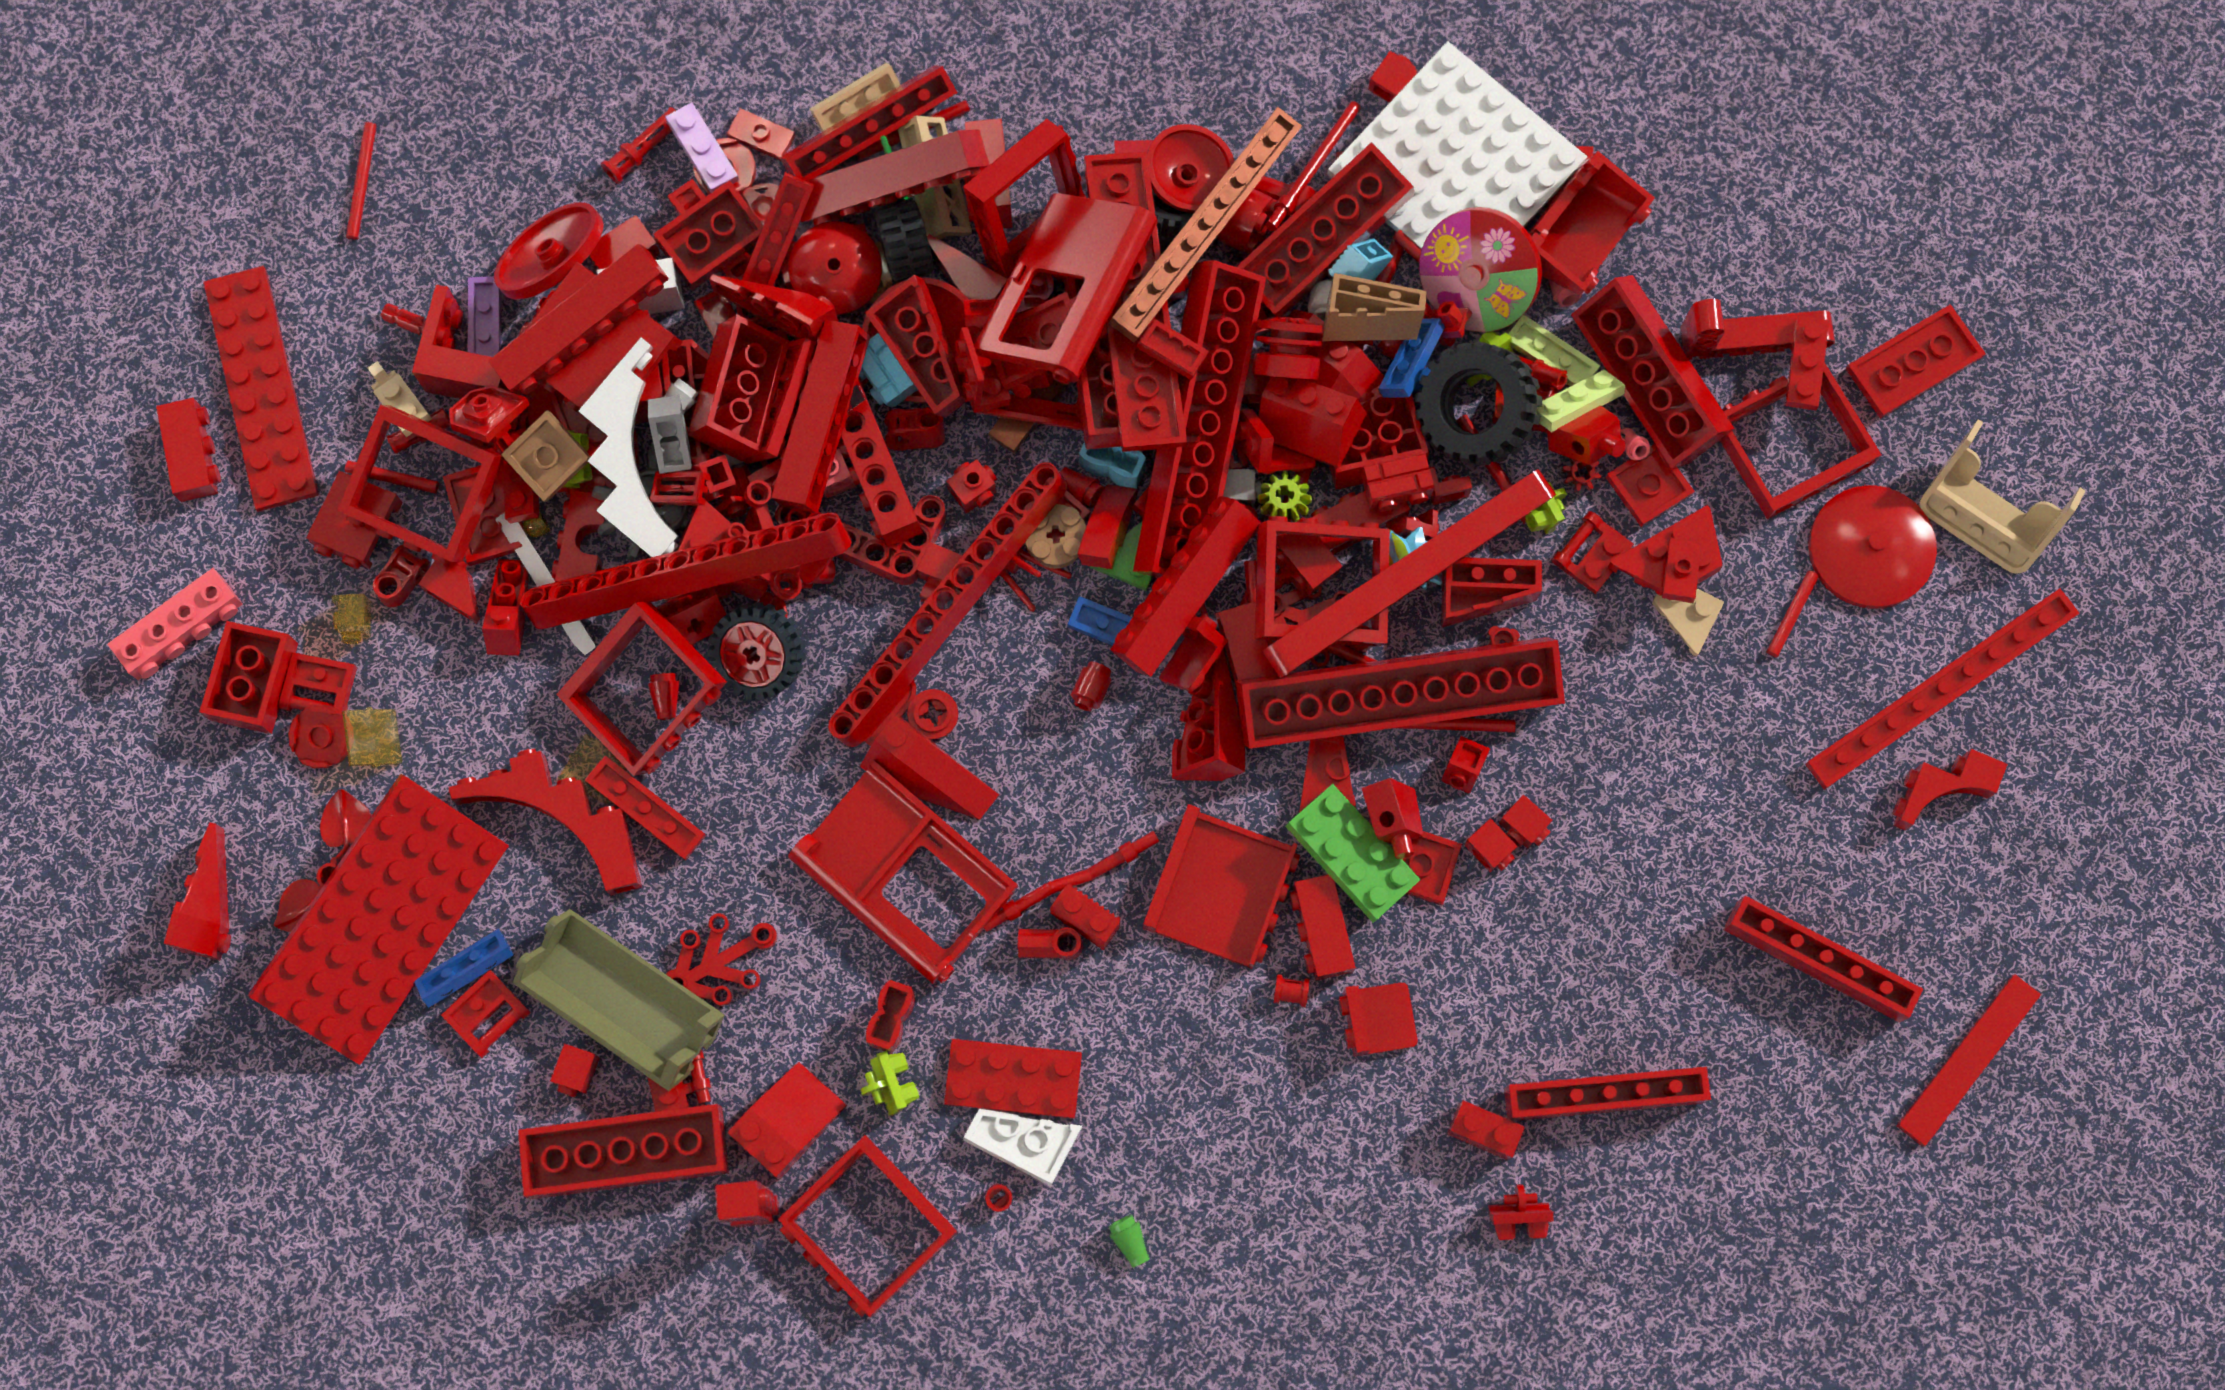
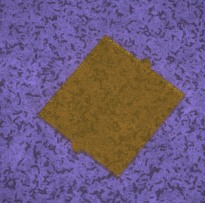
M367 707L365 710H344L342 712L349 766L372 765L373 768H377L380 765H397L402 763L395 709L373 710L372 707Z
M585 733L574 753L569 754L570 760L558 779L571 777L576 778V780L581 779L586 786L587 794L607 805L609 800L586 783V777L605 755L626 772L627 769L601 741Z

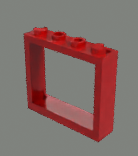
M1045 119L963 186L987 265L991 270L1006 279L1009 278L1039 218L1007 243L995 198L1047 155L1049 156L1058 193L1086 198L1080 183L1082 178L1075 164L1076 156L1070 144L1071 137L1064 131L1063 126H1057L1048 119Z
M1825 362L1820 393L1858 454L1772 497L1733 431L1720 440L1767 520L1874 465L1882 456ZM1781 376L1768 385V389L1759 392L1758 389L1754 390L1742 398L1743 402L1735 406L1729 403L1722 410L1733 424L1785 397L1788 379L1785 376Z
M380 404L337 511L346 514V520L355 525L364 527L366 523L375 527L374 533L387 539H393V536L404 540L403 546L417 552H421L424 549L433 553L431 558L446 565H449L450 561L462 562L504 457L495 451L396 407ZM391 423L482 463L448 547L357 507Z
M1270 516L1269 520L1259 524L1257 535L1255 640L1277 641L1300 626L1274 624L1276 533L1373 540V578L1389 567L1390 529L1379 528L1378 523H1360V527L1349 526V522L1343 520L1330 521L1329 525L1318 524V519L1302 518L1299 519V523L1287 522L1288 518L1285 516ZM1388 608L1371 619V630L1355 629L1334 644L1379 647L1387 644Z
M644 601L635 602L556 695L633 776L645 773L651 774L657 770L662 763L660 758L666 752L672 751L682 741L680 736L686 729L692 728L700 721L702 710L720 698L722 695L720 690L727 681L651 602ZM647 623L705 685L643 755L587 697L586 693Z
M866 1135L778 1218L783 1225L779 1230L789 1242L794 1244L798 1241L806 1249L802 1253L804 1258L815 1269L821 1265L829 1273L825 1280L838 1293L844 1289L852 1298L848 1302L852 1309L860 1317L866 1313L871 1318L959 1233ZM864 1154L872 1160L941 1233L872 1303L795 1222Z

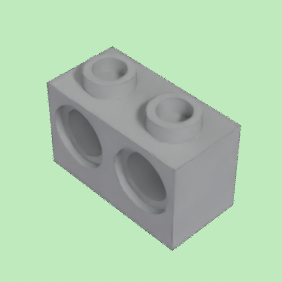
M680 395L648 399V420L659 473L691 469V449Z

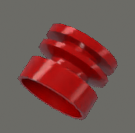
M1278 316L1257 320V328L1271 329L1270 336H1256V341L1269 344V351L1254 353L1252 374L1319 379L1320 358L1307 355V348L1322 346V341L1308 340L1309 332L1323 333L1324 325L1315 324L1307 319Z

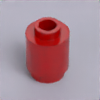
M1092 661L1088 663L1087 667H1083L1071 693L1072 699L1075 700L1074 705L1085 711H1091L1092 708L1099 709L1111 684L1110 676L1112 671L1108 667Z

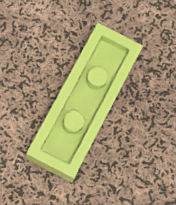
M1525 315L1520 317L1509 332V335L1512 337L1510 343L1512 348L1532 361L1541 359L1549 366L1566 370V375L1568 376L1566 384L1569 386H1573L1596 374L1600 367L1599 364Z
M1604 369L1542 401V407H1537V415L1541 416L1539 423L1550 432H1553L1600 405L1603 406L1622 396L1625 391V384Z

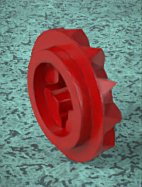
M938 689L925 690L917 694L910 702L907 712L908 722L928 739L940 740L947 734H951L958 723V707L955 700L948 693ZM931 702L936 712H945L938 716L936 727H934L931 719L922 718L924 715L929 714L928 708H930L929 703Z

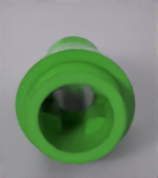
M1133 1215L1123 1217L1108 1226L1111 1231L1109 1236L1128 1259L1132 1268L1150 1259L1146 1251L1140 1223L1135 1221Z

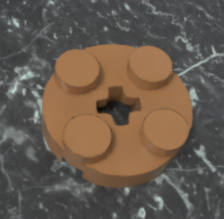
M1056 504L1026 540V549L1035 560L1045 567H1067L1079 557L1077 553L1086 524L1075 508ZM1053 529H1059V532L1064 533L1065 537L1060 538V543H1053V539L1047 538V534L1052 533Z

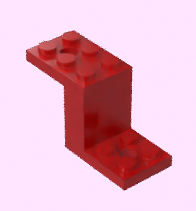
M436 285L412 373L424 391L458 399L464 397L471 390L488 386H495L509 391L488 362L491 356L455 350L453 335L455 328L461 327L463 311L447 286ZM475 438L471 439L472 442L499 453L492 442L484 443V441Z

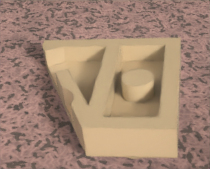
M1697 589L1693 604L1664 599L1656 594L1652 604L1668 620L1669 626L1676 635L1679 634L1687 644L1691 654L1697 657L1724 601Z

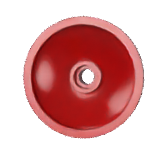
M1180 124L1165 129L1156 136L1147 151L1153 191L1167 205L1187 213L1196 212L1235 162L1231 150L1217 134L1204 127L1192 124ZM1181 174L1188 176L1189 181L1184 180Z
M830 221L813 226L799 237L790 254L788 271L794 291L808 293L817 299L819 296L824 297L835 306L836 315H844L862 308L875 295L882 277V262L877 246L863 230L849 223ZM832 260L839 261V269H829V262Z

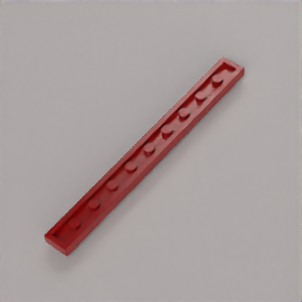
M2059 588L1816 755L1805 765L1824 790L2072 620L2080 614L2061 588Z

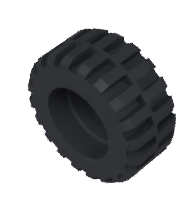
M1483 342L1458 344L1457 349L1452 350L1448 348L1442 352L1441 360L1433 359L1427 366L1431 370L1428 376L1422 375L1419 380V384L1423 385L1422 392H1416L1415 402L1420 403V410L1415 411L1416 419L1423 423L1420 430L1425 438L1431 440L1430 445L1436 451L1444 453L1445 457L1452 460L1477 465H1490L1491 462L1500 463L1507 460L1509 454L1516 455L1523 449L1521 444L1524 441H1530L1534 435L1531 432L1533 424L1539 425L1541 418L1540 415H1537V407H1542V397L1537 396L1536 391L1540 386L1538 380L1531 376L1532 370L1528 364L1522 362L1520 357L1513 352ZM1478 374L1488 375L1497 380L1502 388L1504 395L1502 414L1496 424L1486 432L1480 434L1466 432L1460 428L1454 416L1455 395L1467 379Z

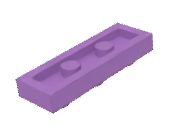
M494 276L468 277V352L493 357L501 350V290L496 286Z

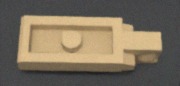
M378 361L368 367V370L377 381L371 385L374 390L373 393L382 405L396 407L427 422L432 420L399 373L397 374L393 370L387 374ZM399 427L406 437L412 434V432Z

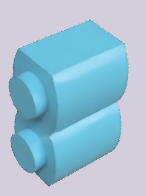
M1084 441L1079 452L1080 466L1085 471L1095 476L1109 477L1119 486L1137 489L1146 470V457L1140 451L1122 452L1121 447L1086 450Z

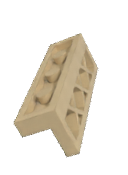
M915 116L910 119L908 123L898 128L902 149L934 139L929 133L928 126L936 128L938 137L948 134L944 118ZM959 179L954 180L953 184L948 185L952 194L951 199L944 193L943 187L927 189L925 193L914 196L927 236L931 234L941 240L946 236H966L972 233ZM950 212L958 218L959 227L952 226Z

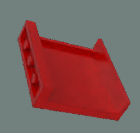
M576 262L527 329L593 279L596 274L579 262ZM638 308L628 316H621L613 323L614 326L608 333L602 336L597 335L588 342L589 346L586 350L578 355H571L563 362L564 365L559 371L552 375L547 374L538 383L552 394L556 391L560 392L565 396L562 402L578 413L580 408L640 338H643L653 347L650 351V354L653 355L650 362L642 370L636 368L633 371L644 382L669 349L676 351L683 341ZM587 419V421H588L591 425H593L595 428H597L598 430H600V429H599L597 426H595L590 420Z
M1188 804L1144 920L1143 929L1253 969L1255 961L1262 963L1268 945L1262 943L1266 931L1273 933L1279 917L1278 914L1273 913L1277 901L1284 903L1290 887L1289 884L1284 883L1288 871L1295 873L1301 856L1295 853L1298 844L1294 842L1292 846L1203 814L1200 812V808Z

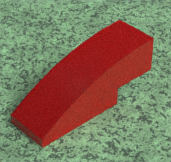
M1106 485L1089 518L1077 553L1082 565L1113 569L1118 548L1123 547L1133 511L1131 507L1134 505L1138 494L1136 488Z

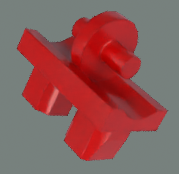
M1454 301L1443 302L1439 305L1438 309H1431L1426 303L1423 319L1440 318L1445 328L1439 338V342L1442 346H1452L1456 338L1463 337L1465 324L1473 313L1469 307L1458 308Z
M1523 1184L1515 1185V1194L1503 1195L1504 1205H1488L1489 1217L1494 1224L1499 1240H1512L1516 1238V1223H1527V1235L1529 1238H1546L1549 1222H1554L1553 1211L1550 1210L1548 1202L1538 1203L1537 1193L1525 1194Z

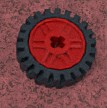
M763 602L748 603L726 614L713 628L712 632L714 633L709 637L708 641L711 647L707 649L708 656L713 658L709 663L727 681L723 687L727 690L730 688L734 689L732 694L738 697L744 694V699L749 700L754 698L764 700L781 693L799 677L798 675L804 667L802 663L806 660V653L803 652L806 643L805 640H800V636L803 634L801 629H795L793 626L796 621L792 617L789 619L785 617L786 611L783 609L777 611L775 610V605L772 604L764 606Z

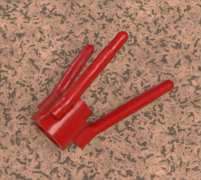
M1020 548L1000 572L999 576L1006 581L1028 609L1034 612L1036 610L1035 606L1008 573L1015 574L1022 568L1035 577H1040L1041 573L1024 562L1025 559L1067 579H1070L1072 574L1062 568L1045 567Z

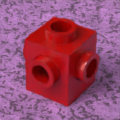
M709 453L691 460L693 465L691 469L682 470L706 472L711 475L710 481H705L704 483L708 487L707 493H702L706 501L724 496L722 489L736 484L725 454L710 459ZM684 481V485H695L696 481Z
M977 459L970 464L969 462L961 464L954 471V475L946 480L948 491L966 514L977 506L979 508L986 506L995 497V481H997V477L988 465L983 467Z

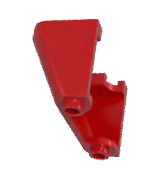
M1599 151L1594 153L1575 171L1529 231L1540 254L1542 276L1576 295H1580L1583 292L1588 295L1599 282V279L1596 278L1599 272L1598 268L1629 227L1635 222L1641 225L1652 212L1649 206L1655 197Z

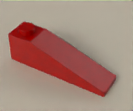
M714 274L709 278L713 291L716 294L796 339L807 337L815 341L814 349L817 348V336L823 328L824 321L838 322L835 306L824 297L819 296L817 299L804 292Z
M209 822L195 856V863L198 868L196 872L187 875L184 882L186 897L183 903L176 902L164 944L182 953L220 961L222 953H227L231 943V936L228 934L229 915L225 833L222 827L216 823Z

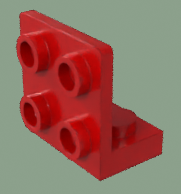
M962 327L959 340L955 341L957 356L953 357V364L956 374L962 375L964 381L962 383V393L965 402L970 401L973 413L1009 406L1011 397L1008 389H1005L1001 384L994 360L977 356L968 327Z

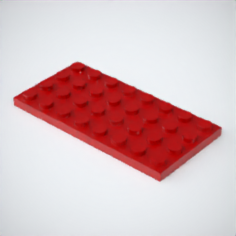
M400 774L247 996L361 1065L414 987V981L422 975L509 845L405 775Z

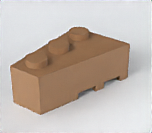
M1334 273L1326 305L1322 341L1417 340L1425 312L1427 291Z

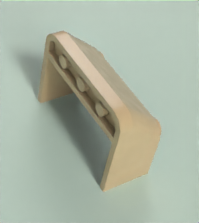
M1978 419L1925 491L1920 500V508L1932 521L2005 570L2016 574L2023 573L2031 567L2076 511L2085 490L2080 487L2062 510L2050 502L2043 501L2034 504L2027 513H2024L1973 479L1981 467V461L1979 456L1968 447L1983 424Z

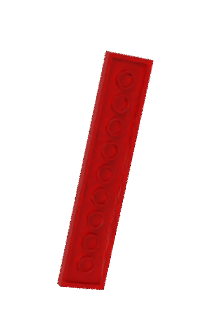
M1147 151L1084 156L1088 198L1143 207L1155 215ZM1157 224L1106 323L1122 452L1186 447L1187 444L1177 371L1137 348L1139 340L1151 322L1134 343L1109 324L1112 317L1161 256ZM1166 301L1154 318L1171 328L1168 302Z

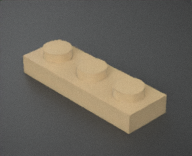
M886 62L811 107L810 111L821 132L897 88L900 86V83L891 65Z

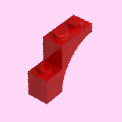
M1970 749L1963 756H1957L1951 773L1925 762L1916 769L1911 768L1904 781V786L1908 787L1904 798L1900 797L1893 809L1892 815L1897 816L1893 826L1906 831L1914 825L1916 818L1929 802L1942 796L1964 793L1989 799L1997 793L2008 764Z

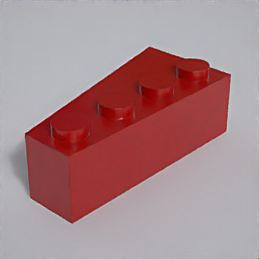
M913 275L867 310L865 314L934 414L946 418L966 403L962 393V383L964 382L961 375H957L955 372L954 356L924 279Z

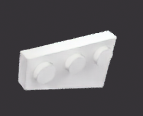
M979 1109L963 1141L1051 1186L1082 1126L1052 1123L1053 1121L1034 1120L1022 1118L1019 1115Z

